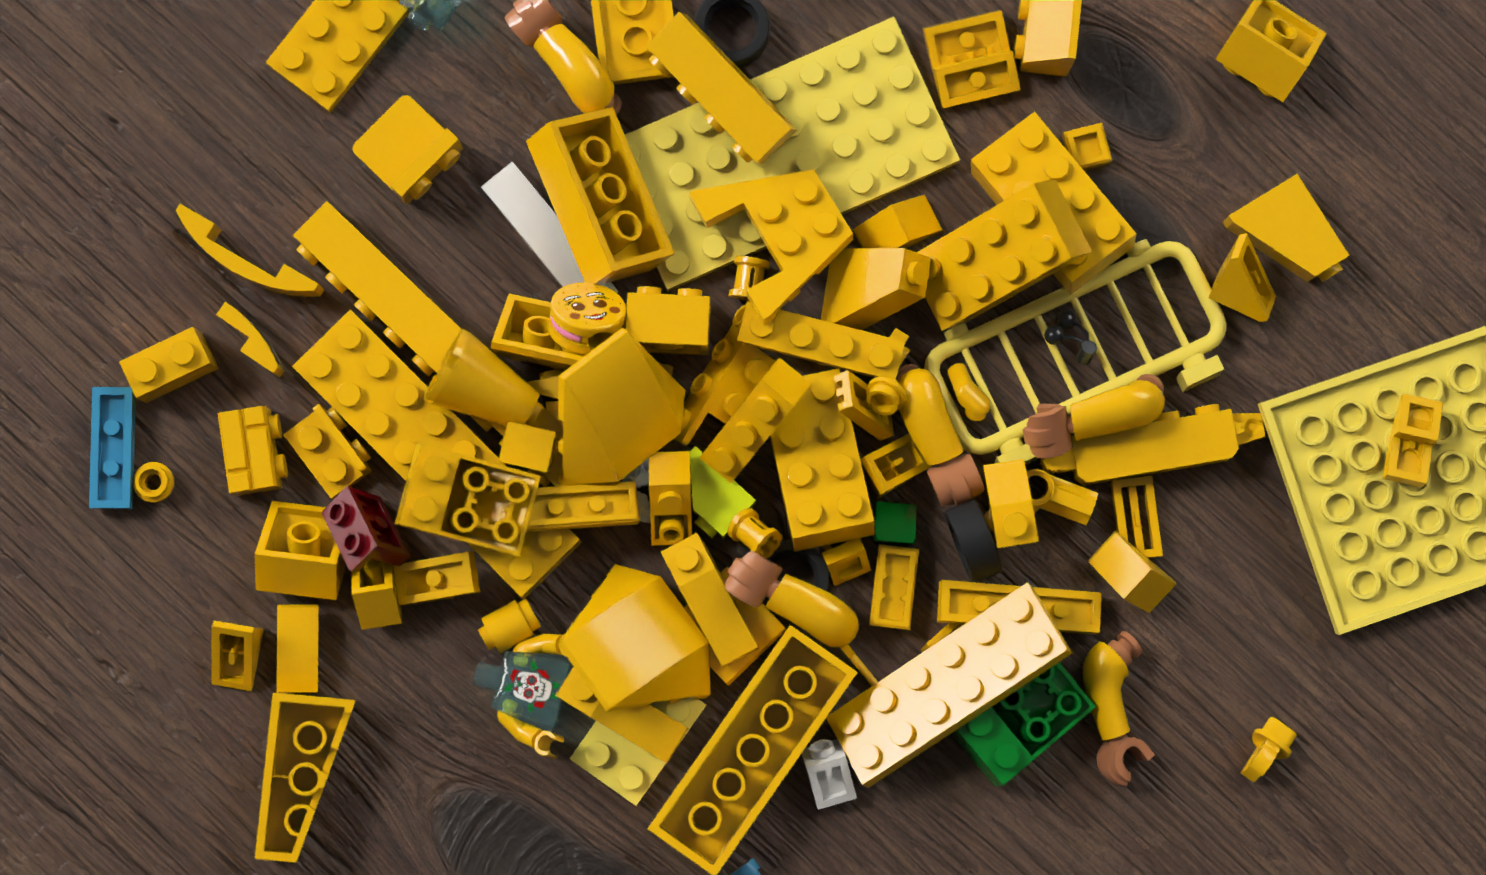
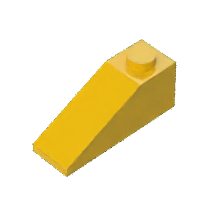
M698 533L661 551L670 572L721 666L724 668L758 650L759 647L732 594L726 590L725 581L705 542Z
M574 666L556 694L563 701L665 763H668L689 729L650 704L645 707L606 712Z

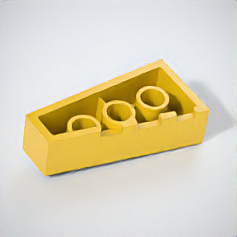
M273 692L255 859L297 862L356 700Z

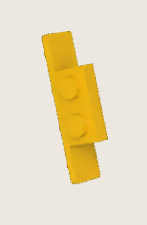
M746 304L736 311L733 317V325L724 339L715 345L711 354L712 358L703 373L699 374L691 384L690 394L684 402L681 433L673 439L682 445L687 446L707 413L725 425L776 362V360L757 347L737 343Z

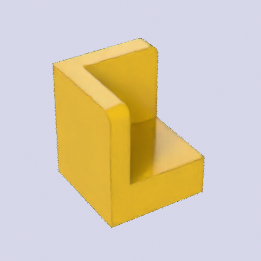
M508 422L499 462L542 472H551L560 432Z

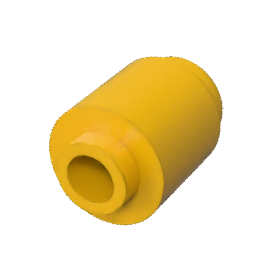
M527 599L518 603L516 600H513L482 617L481 620L484 626L479 628L478 631L488 650L490 651L496 647L501 654L514 647L517 643L534 636L533 631L539 629L541 625Z

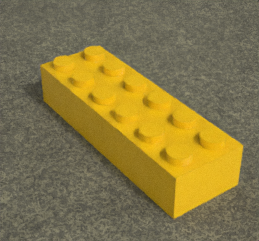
M790 625L647 829L711 875H717L858 672Z

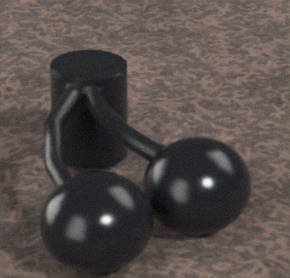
M1068 309L1062 310L1056 316L1057 325H1051L1046 329L1044 333L1045 340L1052 345L1061 343L1063 339L1082 343L1076 354V360L1082 365H1088L1097 351V346L1089 340V335L1085 328L1076 322L1075 313ZM1076 325L1085 334L1086 341L1076 336L1065 335L1064 329H1070Z

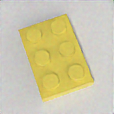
M696 697L681 698L675 703H668L667 700L650 703L653 707L689 728L686 734L706 707V704L699 699L696 700ZM595 721L570 757V760L635 806L640 802L666 764Z

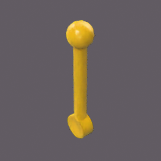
M849 645L840 647L871 686L878 683L877 679Z

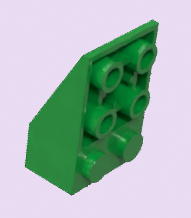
M1058 662L952 732L951 735L996 788L1005 785L1096 706Z

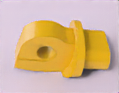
M1270 717L1262 729L1257 728L1254 730L1252 741L1257 748L1245 764L1241 774L1253 783L1257 781L1260 776L1266 773L1275 759L1290 757L1292 750L1289 747L1297 734L1276 718Z

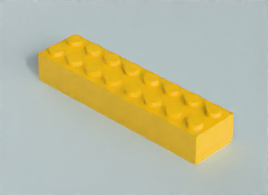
M351 309L292 366L405 481L407 480L415 447L419 443L506 466L503 462H499V458L451 410L431 405L423 400L428 387ZM570 529L526 532L520 556L472 544L469 545L520 597L526 599L582 541Z

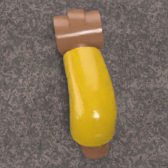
M516 0L513 3L514 8L504 17L507 24L526 46L534 47L560 81L575 106L583 113L613 107L617 115L621 109L622 101L614 93L613 81L609 78L605 68L591 50L562 24V16L549 0Z
M915 364L901 367L897 373L896 381L904 388L907 399L899 411L913 442L927 465H935L928 469L927 474L940 505L958 506L971 501L973 497L984 491L983 482L971 455H960L964 449L949 417L939 382L933 373L926 369H921V367Z
M1144 374L1138 377L1136 381H1132L1127 385L1070 404L1071 413H1067L1066 406L1059 404H1038L1036 408L1037 414L1029 416L1027 426L1023 429L1025 444L1030 446L1032 454L1037 458H1054L1065 454L1072 448L1071 433L1075 434L1076 441L1147 426L1160 416L1165 407L1163 383L1152 374Z
M752 550L741 559L736 558L727 571L730 575L726 580L725 588L741 601L759 608L764 599L768 597L769 601L765 606L766 608L791 621L821 643L830 647H843L856 637L859 630V621L856 613L836 596L788 574H785L780 582L777 579L782 573L783 568Z
M1122 631L1117 635L1118 641L1112 640L1108 644L1099 641L1088 652L1082 665V682L1085 694L1096 706L1091 713L1101 739L1107 740L1098 750L1096 757L1097 767L1100 773L1113 784L1127 786L1128 782H1130L1131 772L1123 764L1125 751L1128 749L1137 761H1149L1155 754L1141 739L1127 736L1130 727L1123 705L1121 687L1124 679L1129 675L1127 666L1132 663L1131 656L1134 658L1139 657L1142 654V648L1131 634Z

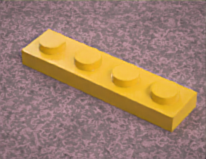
M749 301L746 304L737 338V343L849 370L850 372L874 378L889 377L894 380L897 377L905 346V341L780 309L776 312V317L770 323L764 325Z
M941 580L939 581L937 622L966 624L1021 586ZM1033 587L1059 632L1090 635L1100 633L1101 593Z

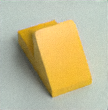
M471 551L403 563L400 567L393 565L399 606L453 599L455 596L480 592L475 554Z

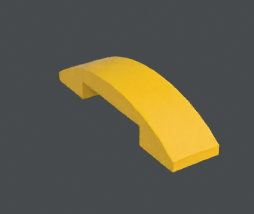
M178 205L176 212L189 234L211 257L238 277L256 286L280 294L301 297H319L322 295L324 289L317 282L286 264H283L277 276L274 277L215 243L222 230L215 223L184 205Z

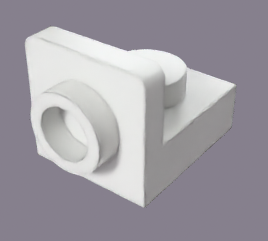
M838 739L819 740L803 750L802 757L818 810L857 799L846 755Z

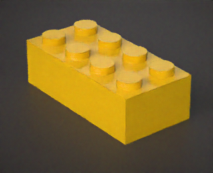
M613 107L548 122L526 140L586 283L603 285L651 271L675 254Z
M1035 111L971 159V175L996 205L1034 183L1051 179L1056 180L1092 250L1091 253L1053 273L1070 295L1134 247L1136 232Z
M1051 179L1030 185L917 253L931 257L925 298L943 331L974 319L1091 253L1092 250L1056 180Z
M839 368L804 375L803 377L811 382V385L769 436L794 552L874 535V518L852 421L838 411V404L843 401L836 395V389L841 387L835 383L834 375L840 373Z

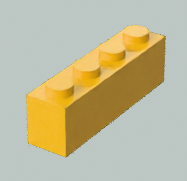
M679 11L646 45L647 49L653 54L649 58L650 62L663 75L666 76L670 72L681 83L677 87L680 94L692 105L698 101L708 112L704 116L706 121L718 133L722 134L726 131L736 141L732 148L747 163L753 159L756 163L763 164L797 131L791 122L688 14Z

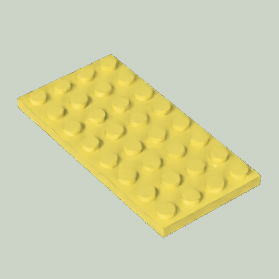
M895 17L882 21L750 80L797 129L763 164L756 163L753 159L747 163L732 148L736 141L726 131L722 134L718 133L706 121L704 116L708 112L699 102L625 134L675 252L673 256L657 266L667 292L734 263L735 256H750L767 248L744 210L706 228L690 201L689 193L694 190L814 169L843 215L960 162V158Z

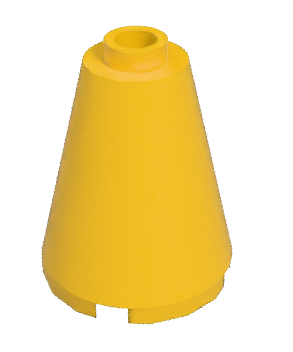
M464 329L460 330L443 357L442 365L437 374L433 376L423 400L431 405L506 426L508 422L523 425L526 423L532 426L543 407V404L537 402L540 393L471 332Z

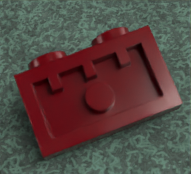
M346 486L322 511V516L350 571L358 572L371 558L377 562L383 561L400 567L410 557L380 496Z

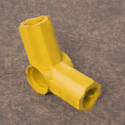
M1031 469L1026 471L1028 478L1038 476L1045 483L1044 494L1038 499H1032L1034 514L1040 508L1084 526L1087 525L1094 510L1098 492L1053 476L1043 470ZM989 509L984 514L989 529L994 533L991 510Z

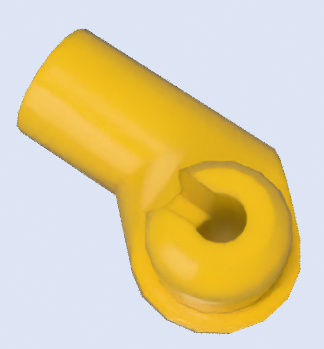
M957 363L952 365L948 369V376L958 402L965 408L966 417L972 421H982L990 411L989 398L972 381L965 364Z

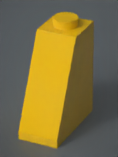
M1298 174L1230 214L1223 221L1226 229L1238 237L1240 234L1247 233L1253 247L1306 282L1311 281L1319 276L1322 282L1326 281L1343 270L1340 262L1350 256Z
M844 248L829 263L821 320L864 330L925 298L931 257L905 248Z

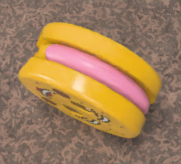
M580 282L566 285L560 288L552 297L548 321L549 334L561 347L575 353L588 354L618 330L624 328L627 312L626 304L615 291L599 284Z

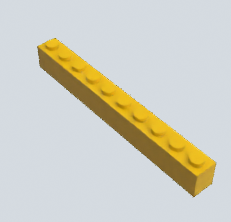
M326 201L293 235L301 243L296 251L312 266L318 261L330 271L325 278L342 294L349 289L359 299L354 306L370 321L377 316L388 327L382 333L399 349L404 344L409 346L417 354L412 361L427 376H430L434 371L437 373L442 365L443 357L462 329ZM542 407L532 427L560 432L559 442L563 438V425ZM470 416L486 432L493 427L504 437L506 425ZM558 442L551 472H542L534 469L528 470L529 473L541 476L540 483L544 487L550 482L554 486H562L558 483V471L563 469V454L558 451Z

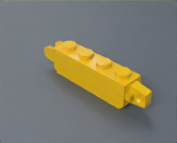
M1212 404L1194 408L1196 415L1180 417L1179 411L1161 413L1155 419L1156 422L1136 429L1076 441L1074 435L1072 436V448L1068 452L1054 458H1041L1039 465L1048 474L1052 473V475L1054 472L1059 474L1072 471L1073 479L1082 486L1226 462L1228 459L1233 458L1239 449L1238 446L1265 437V429L1261 413L1232 414L1231 409L1220 411L1219 404Z

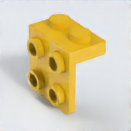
M408 95L401 96L353 145L355 155L407 205L413 199L418 200L432 186L431 180L441 170L445 172L450 169L460 158L461 154L459 152L463 149L459 139L448 128L444 129Z

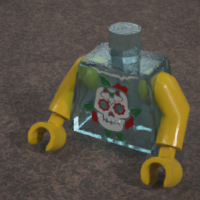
M541 634L517 643L512 652L505 651L501 667L478 662L473 680V686L495 691L492 708L498 710V721L517 741L534 748L538 754L550 759H557V756L550 752V744L554 740L564 743V738L555 734L563 700L557 697L556 694L572 667V663L558 645L564 636L563 634Z

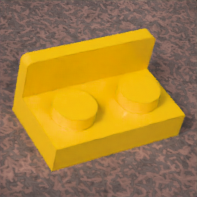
M317 404L313 407L314 412L283 435L329 497L334 500L346 486H353L372 471L366 463L371 459V456L358 439H355L353 442L349 441L342 431L347 424L333 407L326 410L324 406Z

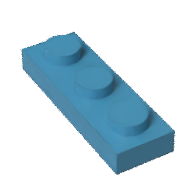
M92 387L90 509H133L136 397L131 387Z

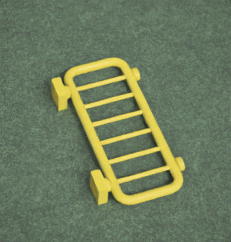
M1147 239L1135 243L1134 247L1127 252V258L1108 266L1072 295L1062 287L974 329L968 330L966 323H962L944 332L947 341L930 351L925 359L924 369L933 373L939 382L949 417L963 449L971 454L978 455L992 453L1000 449L1002 455L997 456L994 463L1024 459L1026 466L1038 460L1032 454L1030 446L1022 441V438H1024L1023 429L1027 426L1029 418L1006 427L969 348L998 335L1037 414L1036 408L1040 404L1005 331L1034 318L1044 337L1048 327L1042 314L1070 301L1082 326L1088 332L1089 340L1097 346L1096 355L1109 381L1080 394L1057 346L1046 341L1072 395V398L1059 403V405L1066 406L1067 413H1071L1070 404L1127 385L1132 381H1136L1141 375L1152 374L1158 376L1179 365H1182L1184 368L1176 377L1182 392L1218 377L1224 370L1218 355L1206 360L1204 354L1220 345L1225 337L1227 324L1219 303L1208 298L1212 289L1191 250L1185 245L1173 241L1158 243L1150 247ZM1166 257H1174L1181 263L1210 321L1211 326L1208 334L1191 343L1188 342L1150 265ZM1141 268L1144 269L1182 346L1154 360L1114 282ZM1105 285L1108 286L1146 363L1117 377L1078 300L1079 297ZM962 352L978 387L989 398L990 412L999 429V432L986 438L977 439L971 436L940 372L942 362Z

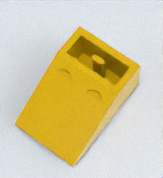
M419 443L415 447L395 525L520 556L541 476Z

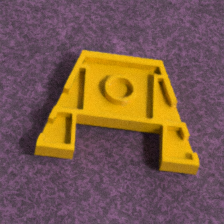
M814 169L698 189L689 193L690 201L706 228L744 210L781 272L746 289L747 297L764 325L770 323L776 317V312L787 301L791 302L801 292L800 289L815 274L818 275L853 241V232Z

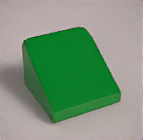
M876 501L873 542L914 545L917 505Z

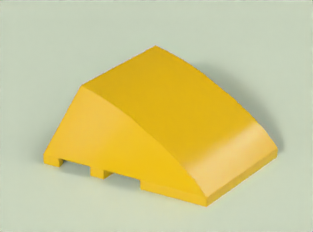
M624 328L618 330L559 375L558 418L563 422V438L558 442V451L563 454V469L558 471V483L562 486L619 482L681 433L686 390Z
M615 564L606 574L607 577L592 594V598L586 607L579 613L558 643L564 654L606 712L645 707L651 702L667 700L668 703H675L681 698L696 697L697 700L710 696L709 642L661 576Z

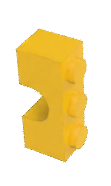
M778 358L699 458L732 483L811 385V382L781 358Z

